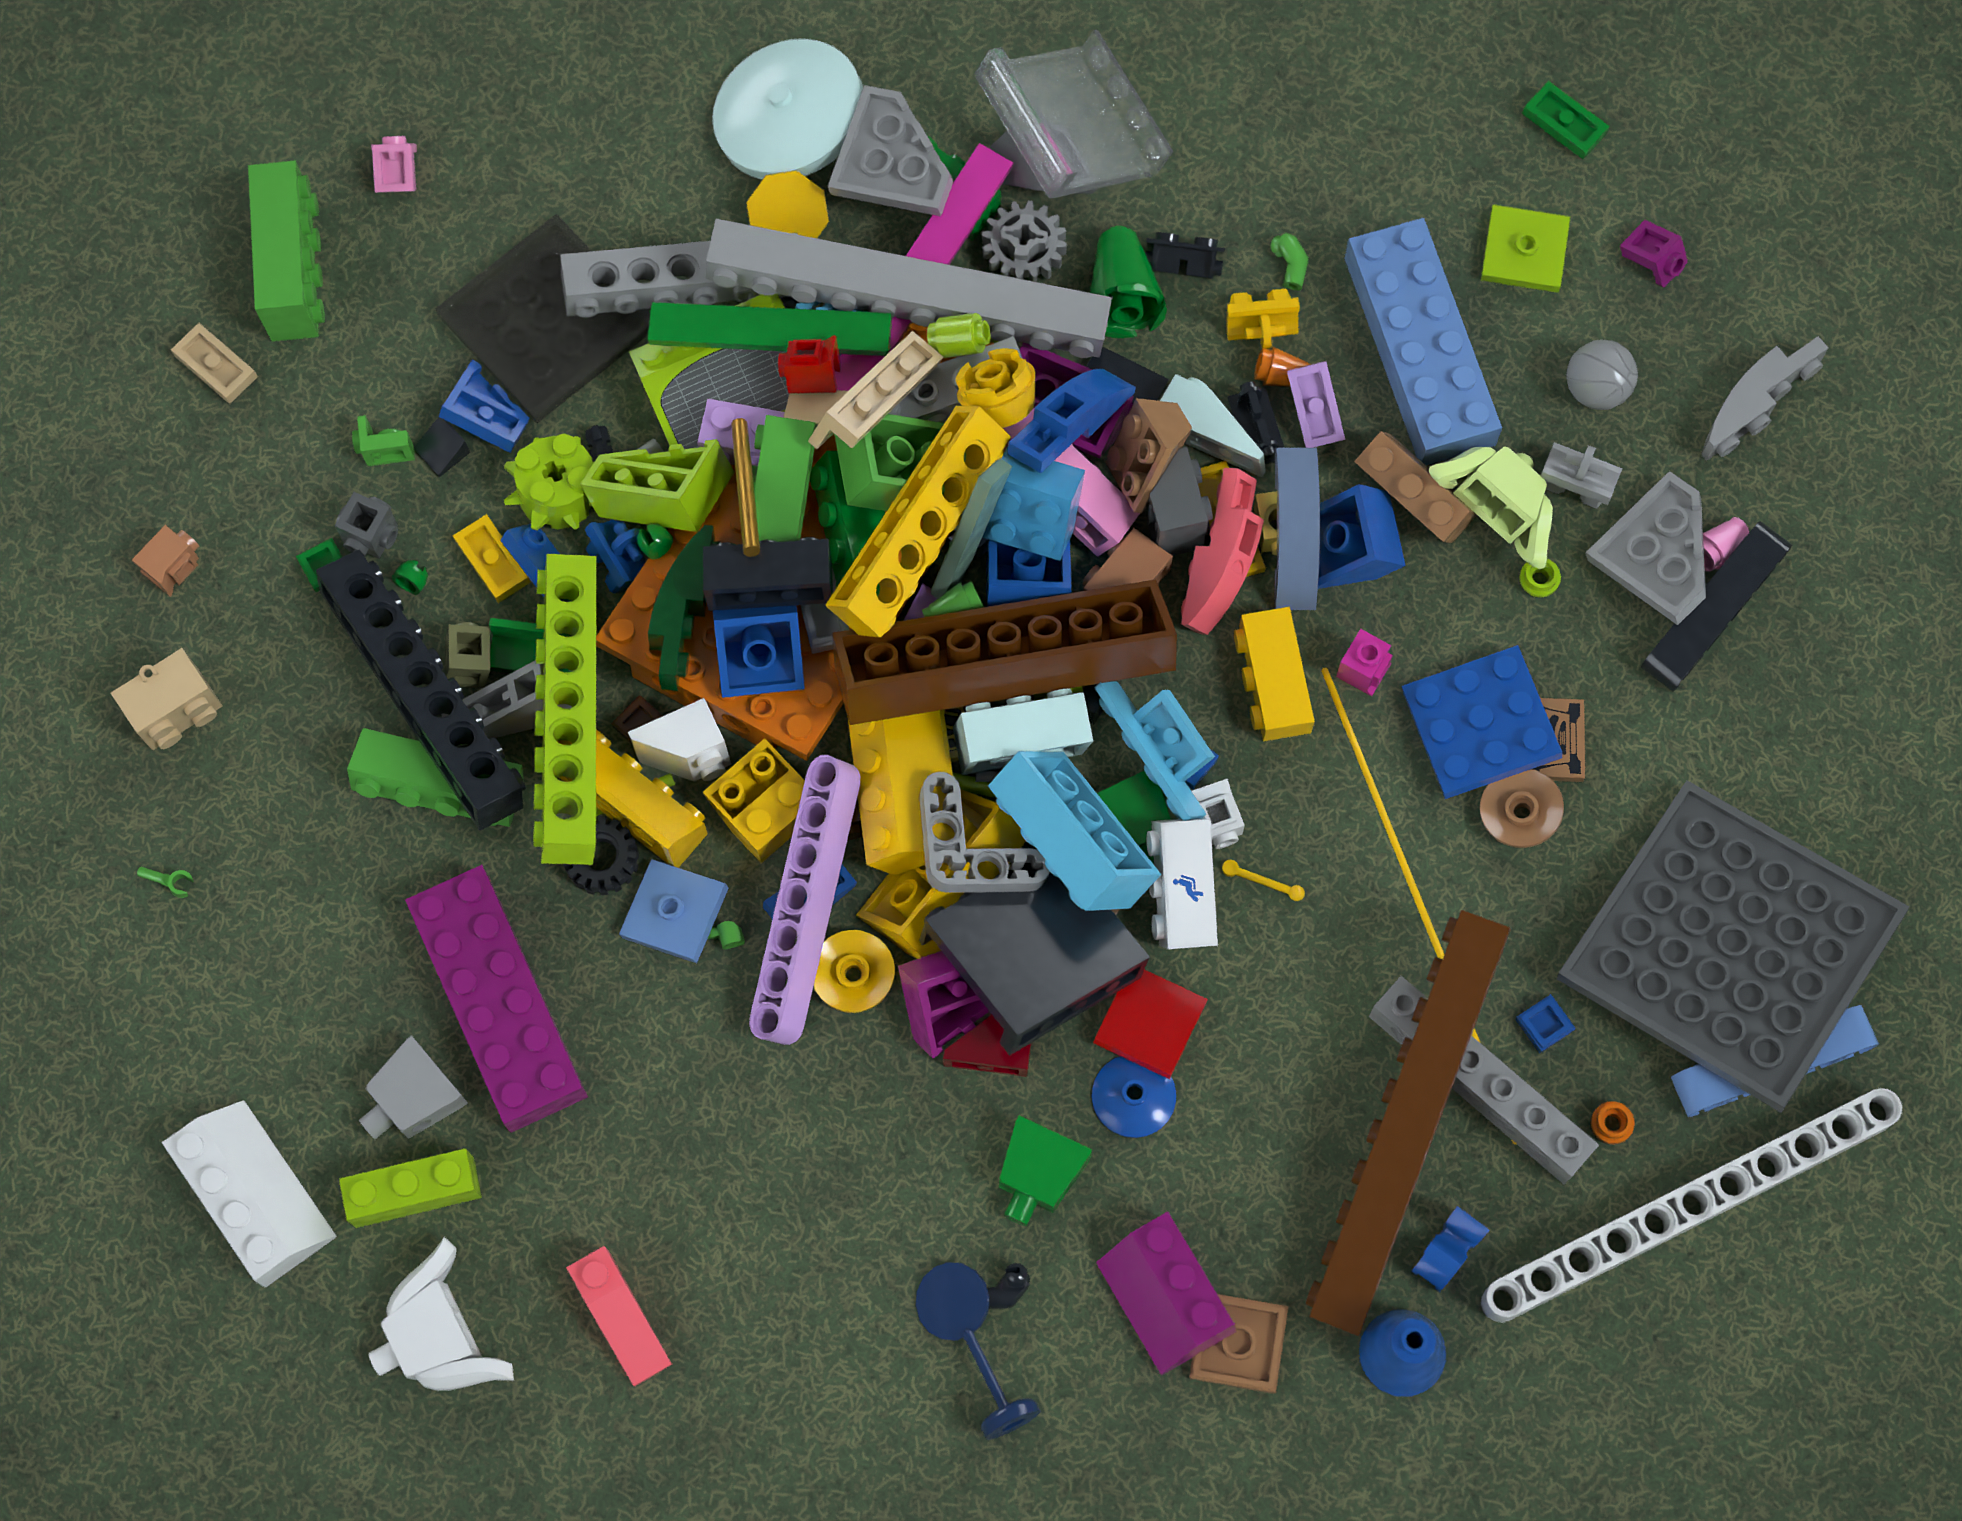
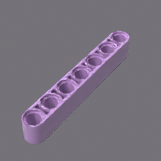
M821 755L815 758L807 770L750 1014V1029L756 1037L784 1045L796 1042L804 1029L860 787L861 776L859 770L854 765L829 755ZM817 854L815 863L813 864L814 857ZM777 1018H778V1024H777V1027H776V1029H775V1023H776Z

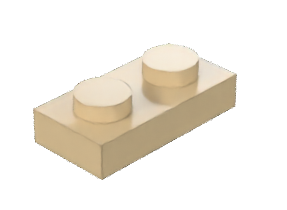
M200 323L171 349L178 360L229 404L258 377L248 364Z

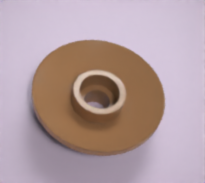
M1530 769L1488 784L1481 797L1480 814L1486 830L1497 841L1511 847L1527 848L1545 842L1557 831L1563 819L1564 802L1560 789L1551 778L1537 770ZM1524 807L1530 811V814L1526 818H1518L1514 812L1517 808Z

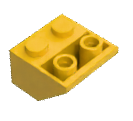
M764 738L704 790L703 795L731 832L762 863L792 837L805 780Z

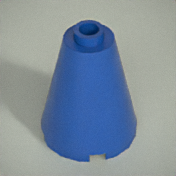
M1397 1309L1382 1313L1370 1322L1359 1344V1356L1366 1376L1379 1390L1393 1396L1407 1397L1420 1394L1436 1383L1445 1366L1446 1348L1440 1331L1427 1317L1415 1311ZM1406 1341L1409 1342L1414 1349L1410 1348L1407 1345Z

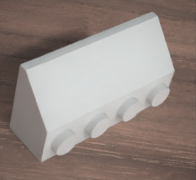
M244 1100L196 1118L162 1142L254 1281L265 1288L337 1237Z

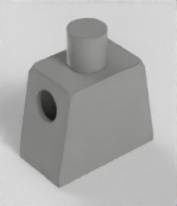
M411 1035L367 1084L366 1090L378 1105L364 1115L359 1122L374 1140L394 1124L409 1139L464 1107L468 1102Z

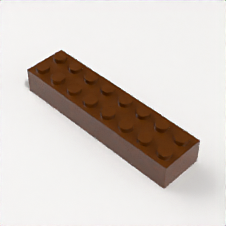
M1156 579L898 621L881 638L858 635L853 629L832 632L835 671L850 725L1099 684L1100 682L1105 683L1176 671L1177 633Z

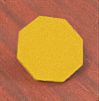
M797 170L765 175L747 201L751 226L786 233H797V235L817 239L829 222L824 190Z

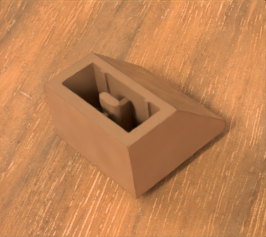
M1136 398L1129 414L1124 418L1122 429L1114 445L1108 452L1106 464L1134 513H1142L1149 505L1150 493L1178 449L1183 447L1192 429L1178 403Z

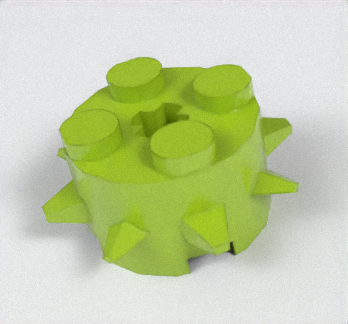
M567 434L545 438L536 437L533 439V443L518 451L515 461L505 463L504 469L515 478L517 490L503 501L505 505L520 504L525 515L531 520V529L537 531L545 524L551 525L552 529L568 527L578 529L579 523L588 517L592 504L580 484L594 462L584 446L581 445V438Z

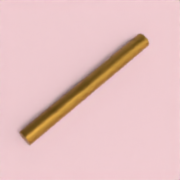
M737 418L731 422L743 553L746 556L753 557L760 553L748 423L743 418Z

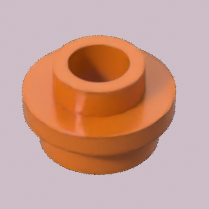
M1615 1101L1605 1102L1599 1105L1592 1114V1131L1604 1143H1622L1630 1137L1634 1130L1633 1114L1622 1103ZM1608 1116L1617 1118L1620 1124L1619 1129L1615 1131L1609 1130L1605 1125V1118Z

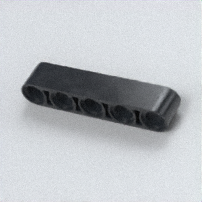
M1759 521L1705 586L1706 598L1678 625L1674 623L1645 659L1641 668L1674 692L1680 685L1679 683L1692 671L1704 656L1705 651L1710 649L1728 627V623L1737 616L1751 599L1754 591L1756 592L1776 568L1777 563L1782 561L1793 545Z

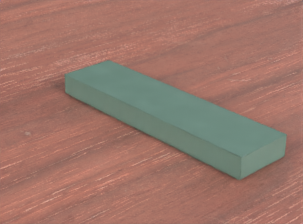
M1001 458L996 460L978 477L931 588V595L937 599L959 582L962 583L1012 469V466Z

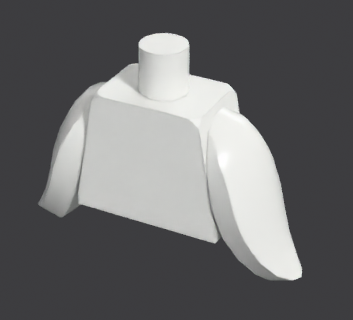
M445 1237L433 1253L413 1270L392 1294L387 1306L388 1317L381 1322L389 1342L369 1353L370 1361L380 1376L400 1365L407 1378L418 1380L425 1388L437 1391L453 1390L492 1380L514 1381L512 1364L498 1358L481 1356L448 1285L443 1283L451 1270L457 1250Z

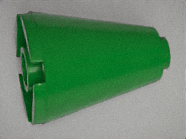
M1123 226L1109 228L1100 235L1098 240L1090 293L1112 297L1105 336L1111 338L1137 337L1135 330L1149 327L1150 332L1165 320L1167 313L1166 300L1135 231Z

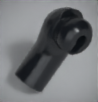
M1020 1263L1010 1264L1005 1269L1006 1273L995 1287H987L989 1309L1011 1308L1015 1306L1028 1290L1030 1276L1024 1265Z

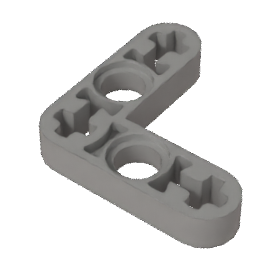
M935 772L926 778L920 790L919 799L926 876L933 888L941 892H1029L1037 890L1043 885L1050 871L1045 866L1044 857L1037 849H966L961 792L958 781L954 776L946 772ZM935 786H941L942 792L948 793L943 802V810L937 811L939 807L938 795L932 793ZM936 823L948 824L954 831V838L948 841L936 838L933 834L932 826ZM984 861L994 863L999 869V877L992 880L985 879L979 874L977 865ZM966 862L970 863L968 868L969 879H966L967 871H963ZM1025 862L1031 863V868L1038 870L1034 878L1029 877L1026 870H1021ZM942 863L948 864L949 869L955 871L952 878H946L943 871H938ZM1014 870L1010 879L1007 878L1008 871Z

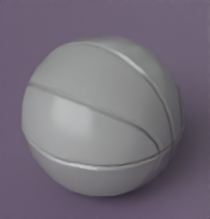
M1594 340L1581 346L1573 354L1567 367L1566 378L1568 387L1578 402L1590 409L1608 410L1624 403L1634 392L1638 380V369L1632 354L1621 344L1612 340Z

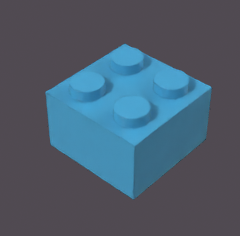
M1007 447L1001 459L1010 464L1012 469L984 531L983 538L1060 561L1074 531L1085 470L1053 461L1042 473H1039L1010 456Z

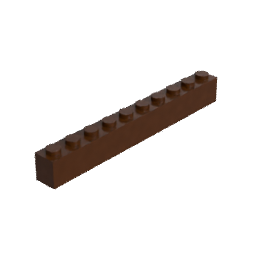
M1462 909L1458 919L1450 916L1442 936V941L1449 944L1443 959L1435 956L1426 980L1434 983L1428 999L1419 998L1411 1020L1419 1023L1413 1040L1407 1037L1404 1038L1396 1060L1403 1063L1398 1080L1390 1077L1381 1102L1388 1104L1383 1120L1375 1118L1366 1142L1373 1144L1368 1161L1360 1158L1354 1171L1351 1183L1358 1185L1353 1201L1344 1199L1336 1223L1343 1226L1337 1242L1329 1240L1323 1254L1321 1264L1328 1266L1322 1283L1314 1280L1305 1305L1313 1307L1309 1317L1357 1336L1361 1334L1510 934V927Z

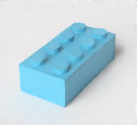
M1018 751L988 785L997 797L996 802L1000 809L1012 816L1021 828L1020 833L1029 844L1037 848L1045 859L1044 863L1047 869L1062 880L1070 890L1069 896L1072 901L1085 911L1130 909L1161 876L1158 869L1064 752Z

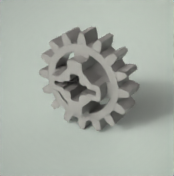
M1016 201L1012 202V211L1008 213L1001 207L997 209L998 220L988 218V231L982 232V244L985 245L983 246V258L990 259V271L993 272L1001 269L1002 276L1010 277L1012 275L1017 279L1029 277V280L1037 282V275L1042 274L1047 279L1051 278V266L1055 268L1062 266V257L1060 255H1066L1067 243L1064 242L1066 240V230L1059 227V216L1054 215L1048 218V207L1045 205L1038 211L1033 210L1032 201L1027 202L1025 209H1020ZM1022 240H1027V245H1021Z

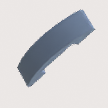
M1275 448V489H1277L1275 609L1290 607V610H1316L1320 549V496L1317 448Z

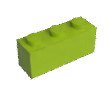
M466 1148L339 1179L346 1219L356 1228L482 1198L474 1157Z

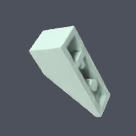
M1175 374L1160 401L1178 403L1192 426L1185 444L1262 477L1266 471L1263 452L1213 391L1199 379L1193 377L1186 379Z

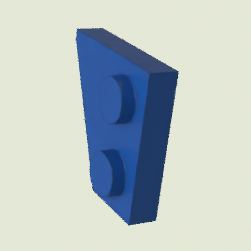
M472 359L443 404L439 417L511 453L530 418L518 405L509 400L508 394L499 384L491 386L480 374L482 366Z

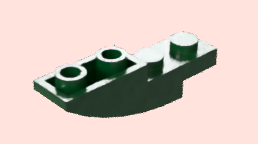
M704 525L677 556L663 581L654 604L648 629L650 650L662 651L659 667V680L662 690L678 691L679 678L687 677L689 653L683 652L685 639H692L694 616L705 617L707 605L703 591V547L716 546L721 543V541H715L714 527L712 525Z

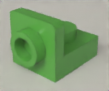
M366 415L357 416L358 430L352 431L353 446L356 454H362L367 466L415 460L414 445L407 430L385 429L373 435Z

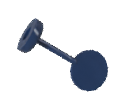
M947 1262L934 1267L923 1277L917 1289L916 1309L919 1320L929 1333L940 1339H965L999 1408L984 1419L981 1425L982 1432L987 1440L1006 1435L1033 1420L1041 1411L1037 1403L1031 1398H1022L1008 1403L974 1335V1332L982 1326L989 1309V1293L983 1278L975 1269L963 1263Z

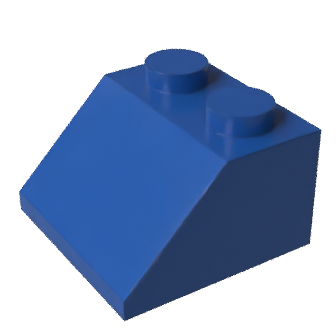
M1358 484L1320 503L1318 589L1379 579L1406 566L1390 494L1386 490Z
M796 605L713 611L722 698L805 689Z

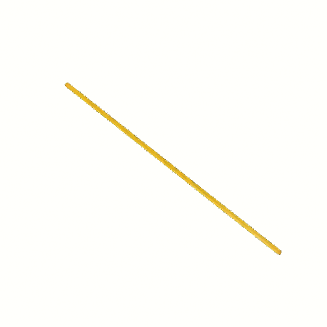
M1322 668L1321 672L1438 958L1443 959L1444 952L1328 669ZM1474 1028L1472 1036L1478 1042H1480L1476 1030Z

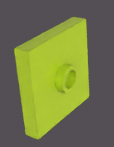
M1492 205L1481 281L1559 293L1570 217Z

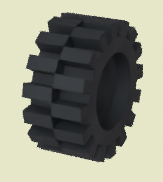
M599 816V820L596 821V843L607 842L615 847L616 859L614 863L605 870H594L588 865L580 864L563 865L570 879L573 880L579 889L584 888L587 893L593 895L595 892H600L602 896L609 895L608 891L613 889L615 892L622 890L621 885L623 883L629 884L632 881L631 875L633 872L636 873L638 869L637 859H639V851L634 837L626 826L623 827L621 822L614 818L613 821H609L607 816Z

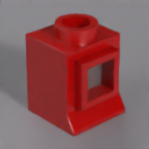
M836 335L826 340L789 341L787 353H779L778 356L779 376L786 378L788 394L837 392L835 371H841V362Z

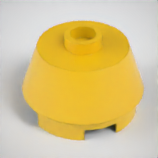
M1009 348L987 352L990 359L980 362L973 368H971L969 362L966 363L956 376L958 386L957 399L962 406H980L1002 428L1023 420L1030 414L1035 404V369L1026 359L1024 360L1019 356L1016 349Z

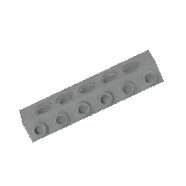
M710 241L561 254V277L567 316L591 317L597 313L615 311L631 313L637 309L651 308L652 302L712 305L715 302L731 300L745 302L761 294L751 288L736 285L734 287H722L711 280H706V259ZM687 276L689 279L681 280L676 277ZM646 279L651 282L643 284L637 282V280ZM600 283H608L611 286L600 287L597 285ZM778 294L779 298H780V297H791V296H786V295Z
M1400 976L1374 1005L1369 1017L1402 1045L1405 1037L1413 1040L1419 1023L1411 1020L1419 998H1428L1404 977ZM1471 1036L1452 1089L1564 1185L1595 1151L1599 1144Z

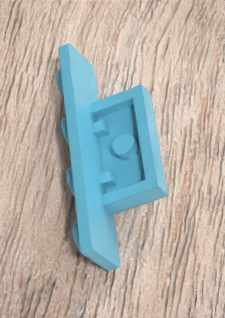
M1100 682L1097 684L1095 690L1101 697L1099 703L1102 709L1110 717L1115 718L1123 730L1121 735L1124 742L1132 750L1137 751L1145 763V773L1152 782L1161 787L1167 796L1166 802L1171 812L1183 821L1206 816V812L1185 781L1215 756L1170 690H1162L1137 711L1118 682Z

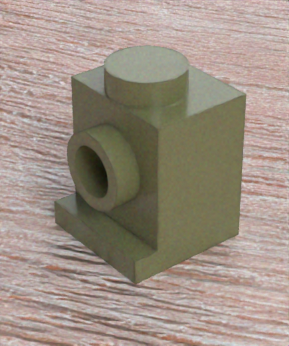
M461 622L456 625L449 624L445 637V676L448 679L451 677L455 678L460 687H486L490 673L489 626H478L472 622Z

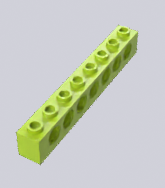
M547 554L545 570H537L536 593L544 594V604H537L536 629H544V639L536 640V664H543V675H536L535 700H543V711H536L535 736H543L542 747H535L534 772L542 773V784H535L534 809L542 810V821H534L533 847H541V863L593 865L596 847V556ZM560 599H569L571 602H564ZM566 633V634H570V635H572V636H571V637H563V636H561V635H559V634ZM565 668L571 670L572 672L566 673L558 669ZM567 704L572 706V708H561L558 705ZM567 740L572 742L573 744L563 745L558 743L557 741ZM565 776L571 778L572 781L563 782L557 778ZM560 813H565L571 815L573 818L561 819L556 815Z

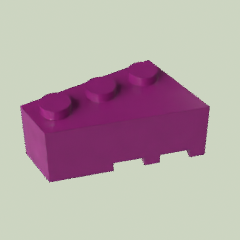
M942 951L898 966L913 1038L930 1057L935 1058L943 1052L941 1047L959 1033L963 1032L966 1034L975 1027L974 1022L989 1012Z

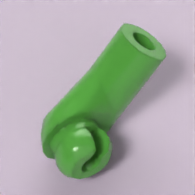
M1289 233L1275 236L1271 242V251L1277 257H1284L1288 264L1283 286L1300 291L1308 265V256L1297 237Z

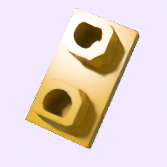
M1286 289L1272 290L1267 294V301L1252 302V296L1247 292L1233 293L1230 304H1227L1226 331L1228 341L1260 338L1261 347L1271 349L1272 337L1298 334V314L1300 310L1298 298H1291Z

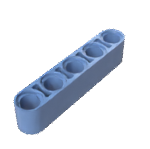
M1861 1005L1846 1009L1806 1074L1816 1071L1815 1067L1817 1066L1824 1068L1853 1057V1053L1857 1051L1861 1054L1879 1045ZM1700 1064L1685 1069L1671 1077L1688 1117L1698 1115V1111L1702 1109L1706 1112L1738 1100L1737 1096L1742 1094L1744 1097L1750 1095Z

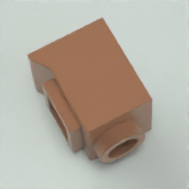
M164 525L132 561L141 568L140 572L171 597L174 584L180 585L198 566L196 561L199 558L194 551L199 545L183 530L176 534Z

